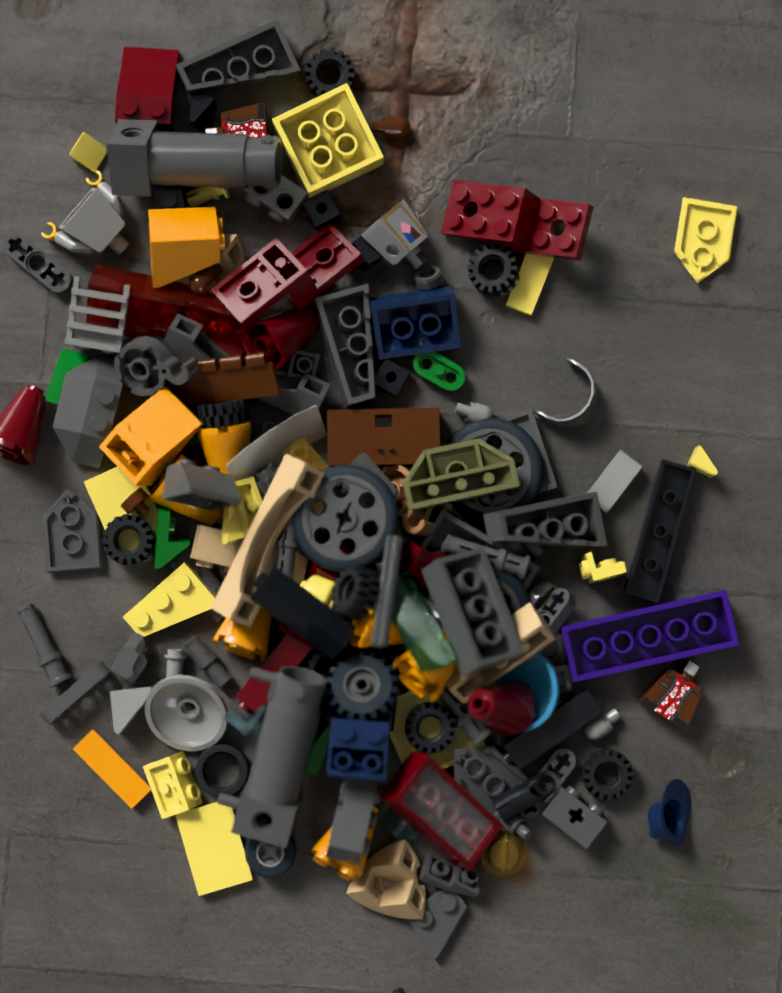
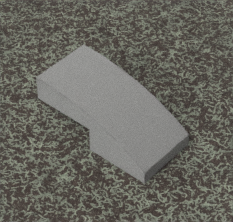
M620 449L587 493L597 492L600 508L607 513L637 475L642 465Z

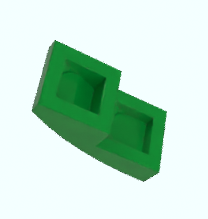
M62 349L45 401L55 404L59 403L66 373L87 362L90 359L89 355Z

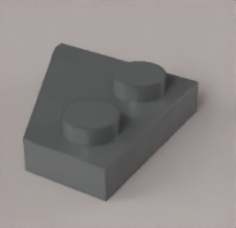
M439 889L425 898L422 919H408L433 959L439 956L467 908L460 894L444 889Z

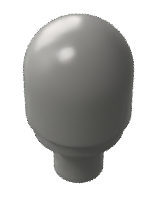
M458 402L454 412L465 416V421H468V423L494 417L491 408L477 402H471L469 406Z
M615 708L606 715L602 713L584 726V732L589 739L600 740L611 732L610 730L613 729L611 724L620 719L621 716Z

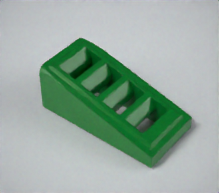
M331 724L325 727L313 744L306 771L308 774L316 776L320 771L329 748Z

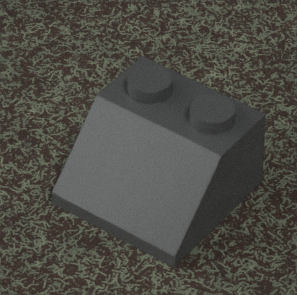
M179 460L178 463L167 466L162 499L210 511L240 505L241 498L231 475L221 473L220 468L214 466H204L201 468L195 466L196 462L191 460Z

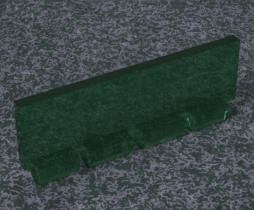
M399 570L392 615L394 625L421 673L449 666L451 661L457 658L453 647L448 639H443L445 633L434 615L430 616L432 610L421 592L417 593L419 587L413 576L407 572L401 574Z

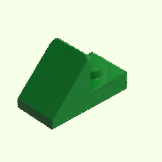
M158 507L153 560L155 569L162 568L190 545V538L187 536L169 535V533L174 534L175 517H170V509Z

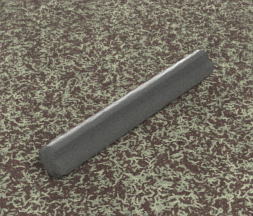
M390 535L386 538L379 585L380 592L378 593L371 641L372 645L377 648H387L389 644L403 540L399 536Z

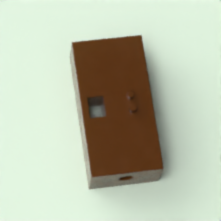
M439 408L327 410L328 467L351 465L356 457L362 453H366L378 467L394 465L413 467L423 450L440 447Z

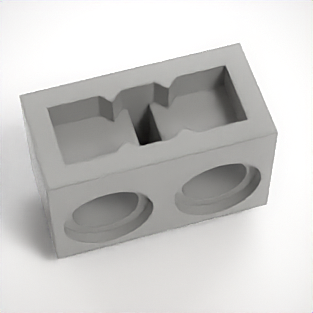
M282 175L280 185L269 189L266 193L256 192V186H249L248 189L242 188L246 195L245 200L256 208H259L260 205L269 211L267 215L280 224L284 221L290 225L303 206V202L308 199L306 191ZM281 198H290L293 201L292 206L288 209H281L278 206Z

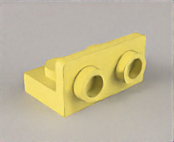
M592 552L586 553L582 557L581 563H579L581 577L583 580L587 579L589 585L622 576L627 572L624 561L617 563L615 558L601 561L595 566Z
M184 751L143 766L162 819L202 804L200 789L196 785L191 772V764L186 758Z

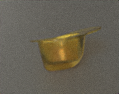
M501 827L481 855L484 867L493 876L505 878L515 875L524 866L527 841L520 836L514 837Z

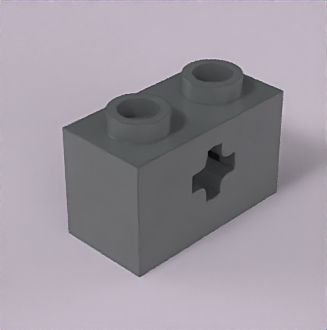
M570 785L566 789L560 786L541 814L587 849L607 823L602 818L604 812L592 802L589 806H586L579 800L582 795ZM580 808L579 814L582 817L579 821L575 818L570 821L571 815L568 813L570 809L576 811Z

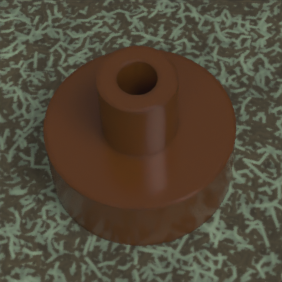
M139 488L121 504V508L128 515L136 510L143 517L150 511L144 503L149 495L142 488Z

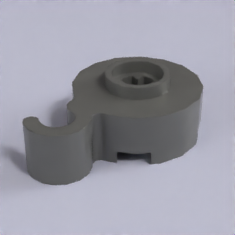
M142 336L135 338L121 348L120 353L115 357L114 369L120 382L123 380L132 389L131 393L139 396H149L156 393L169 382L176 385L184 384L197 374L199 364L197 359L193 357L181 366L180 360L174 357L162 342L156 338Z

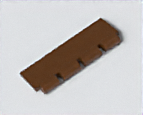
M266 352L247 354L245 358L243 355L221 357L220 362L218 358L197 360L199 364L197 374L182 385L173 384L175 395L184 405L278 396L281 394L274 362H269Z

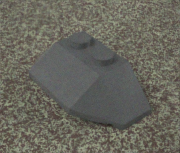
M99 354L66 373L52 428L72 462L100 468L104 452L99 446L111 433L123 386V380L120 382L114 369L115 358Z

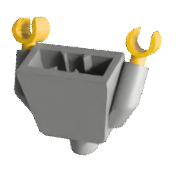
M96 170L94 172L99 178L98 181L91 182L86 178L91 188L87 195L59 227L51 222L47 223L53 227L51 235H46L43 232L41 234L47 240L55 241L70 252L91 254L97 251L101 253L106 246H109L119 255L129 244L119 234V231L125 225L122 219L124 217V209L120 196L112 195L111 186L104 181L102 174Z

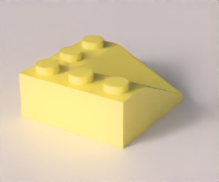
M348 83L272 119L274 129L309 199L384 165V156Z

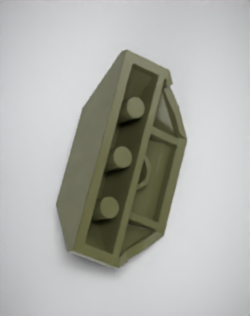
M479 438L423 450L402 483L408 511L444 506L520 487L514 459Z

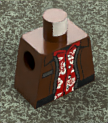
M265 103L222 112V127L206 128V133L248 134L252 138L268 135Z
M687 659L679 672L666 667L641 694L637 702L679 729L686 731L703 691L701 687L693 683L701 668Z

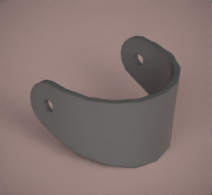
M567 358L566 362L582 372L591 381V395L587 405L578 414L570 418L557 419L538 410H534V413L546 422L560 428H578L587 424L596 415L600 404L599 390L590 372L580 363Z

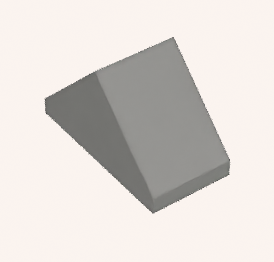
M153 686L110 691L114 732L118 735L124 732L145 705L147 696Z

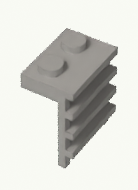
M74 276L73 288L71 289V304L69 305V320L67 321V336L64 344L74 345L75 348L90 350L91 348L99 349L107 354L120 353L121 348L127 345L128 337L124 336L131 285L125 284L123 295L79 288L81 277ZM78 295L122 302L121 312L77 305ZM76 312L120 319L119 327L113 328L75 321Z

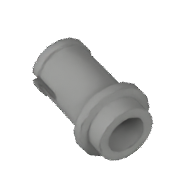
M168 649L167 654L164 655L167 658L166 678L183 675L184 659L187 658V655H184V649Z

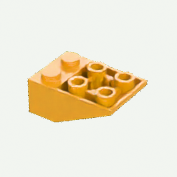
M164 386L120 422L99 448L135 485L152 486L203 423L167 386Z

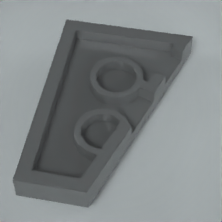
M533 408L505 416L506 421H510L523 428L533 438L540 450L543 462V479L538 494L558 488ZM519 452L511 454L510 457L514 459L515 467H521L524 462L523 455ZM520 487L507 490L506 492L510 496H515L519 493Z

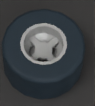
M292 835L286 848L249 838L245 848L246 862L250 869L259 876L266 878L279 877L286 873L293 865L297 852L296 843Z

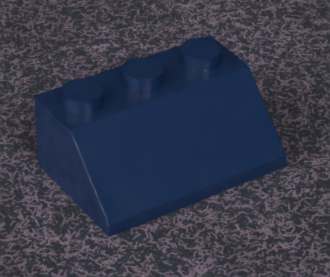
M452 286L370 298L379 360L461 348L455 294Z

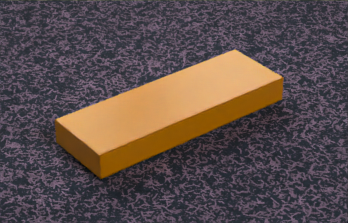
M92 729L73 748L131 809L151 791L150 785L95 729Z

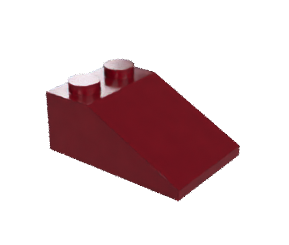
M124 47L116 94V124L119 119L157 120L158 131L174 132L178 76L176 65L179 62V50Z

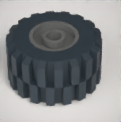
M358 651V656L354 657L351 652L346 654L347 660L345 661L339 658L336 661L337 667H331L329 671L330 677L326 679L328 702L331 710L334 711L335 717L339 719L384 722V717L387 716L389 718L392 715V708H396L398 697L397 677L394 675V669L391 664L387 666L386 659L382 656L380 659H377L376 653L370 652L369 656H365L364 651Z

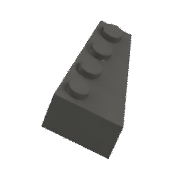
M278 19L176 65L188 95L300 76L301 72Z
M369 283L315 298L312 304L344 409L371 403L375 398L372 335L370 330L371 317L368 296Z
M597 492L577 494L483 514L488 542L578 548L607 547Z
M343 778L325 857L359 865L361 855L367 856L371 839L366 838L367 829L373 830L377 814L371 812L373 803L379 804L380 798L378 796L382 791V787L377 786V780Z

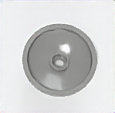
M187 675L167 677L159 681L151 689L145 702V717L150 729L162 742L175 749L183 751L207 749L220 740L227 727L228 711L222 696L210 684L196 677Z

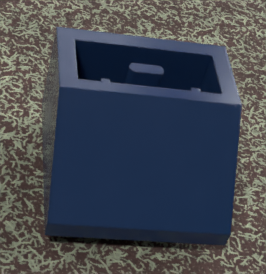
M332 718L327 776L385 781L389 723Z

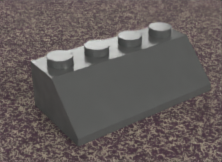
M484 547L436 559L421 570L462 677L485 671L525 654Z

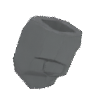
M139 633L132 634L110 668L133 684L137 682L148 663L146 653L149 646L145 641V637Z

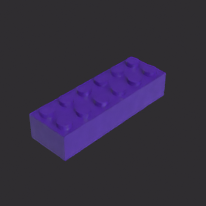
M727 590L715 591L561 626L559 629L571 682L739 645Z

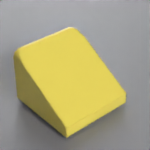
M83 132L69 153V156L72 160L94 172L106 157L107 147Z
M700 445L695 447L687 466L695 468L697 472L709 478L716 476L718 471Z

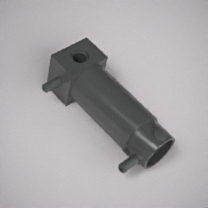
M119 119L106 144L112 195L151 197L156 185L246 189L249 186H263L264 189L269 190L278 187L281 181L282 144L280 138L275 135H263L260 138H252L248 134L158 132L157 120Z
M285 666L280 668L279 673L253 667L249 677L271 685L267 697L269 701L251 771L240 798L221 793L217 803L237 809L231 833L286 848L295 827L304 793L301 789L322 714L320 706L327 680L323 675L302 667Z

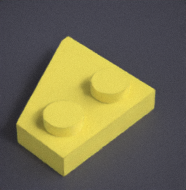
M254 476L234 481L241 498V503L237 506L224 508L223 545L245 539L263 502Z

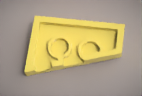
M184 562L126 613L123 618L136 633L145 637L210 610L216 595L187 562Z

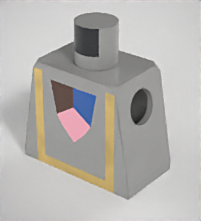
M404 199L362 234V237L393 265H396L406 257L414 268L417 269L428 259L418 247L428 237L427 232Z

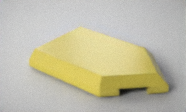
M683 197L674 253L696 283L729 261L738 206Z

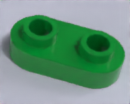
M436 352L416 354L414 357L413 369L421 378L447 392L457 391L463 386L465 373L456 363ZM424 360H429L432 363V367L424 369L421 363ZM447 374H454L456 381L453 383L447 382L445 378Z

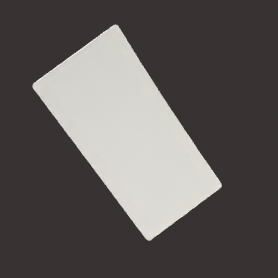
M317 405L285 420L241 451L226 466L233 482L253 476L256 480L255 472L265 464L272 463L275 466L283 460L285 454L291 455L301 448L327 436Z

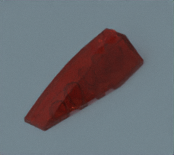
M101 265L95 266L89 280V290L123 295L125 284L131 285L124 336L137 338L163 335L165 338L170 325L177 314H180L202 324V330L206 335H214L216 338L245 337V331H242L243 327L214 294L209 292L204 295H196L191 291L189 285L176 281L160 288H153L152 275ZM87 297V306L121 312L122 302ZM87 314L86 323L113 328L119 327L120 319Z

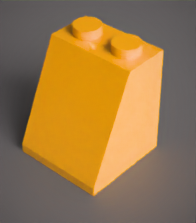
M216 207L148 210L153 288H160L220 262V251H225V238L222 218H217Z

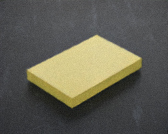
M118 467L84 481L105 530L108 527L106 525L112 522L113 518L127 514L121 508V504L132 493L142 488L148 495L150 494L148 486L135 485ZM147 498L144 503L150 511L145 516L141 517L136 510L129 515L138 516L148 522L154 531L155 540L158 509L156 504ZM133 529L122 531L118 537L119 546L125 551L134 550L139 544L138 533Z
M213 802L175 815L198 896L253 880L251 869L246 862L245 848L241 835L231 833L235 818L233 808Z

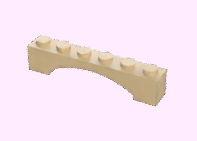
M285 454L211 609L230 620L251 627L261 607L250 599V596L256 589L252 584L262 571L264 572L272 548L285 524L304 501L309 497H314L325 472Z

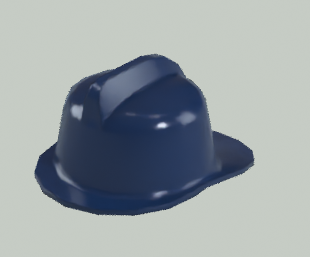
M679 779L671 780L666 785L662 800L653 804L648 811L649 836L653 839L668 840L675 846L681 845L685 840L691 810L690 792L683 781Z

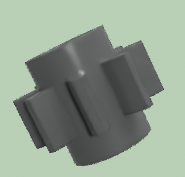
M267 463L255 472L254 475L258 479L256 484L260 495H266L279 469V465L274 467L272 463Z

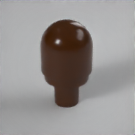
M403 116L384 117V121H372V132L384 133V137L404 138L410 132V122Z
M214 264L210 268L207 267L196 272L189 281L191 291L196 295L208 293L218 281L217 276L223 271L222 267L219 264Z

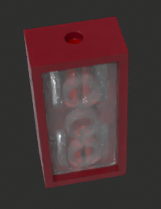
M413 751L378 796L454 866L471 871L503 826L429 755Z

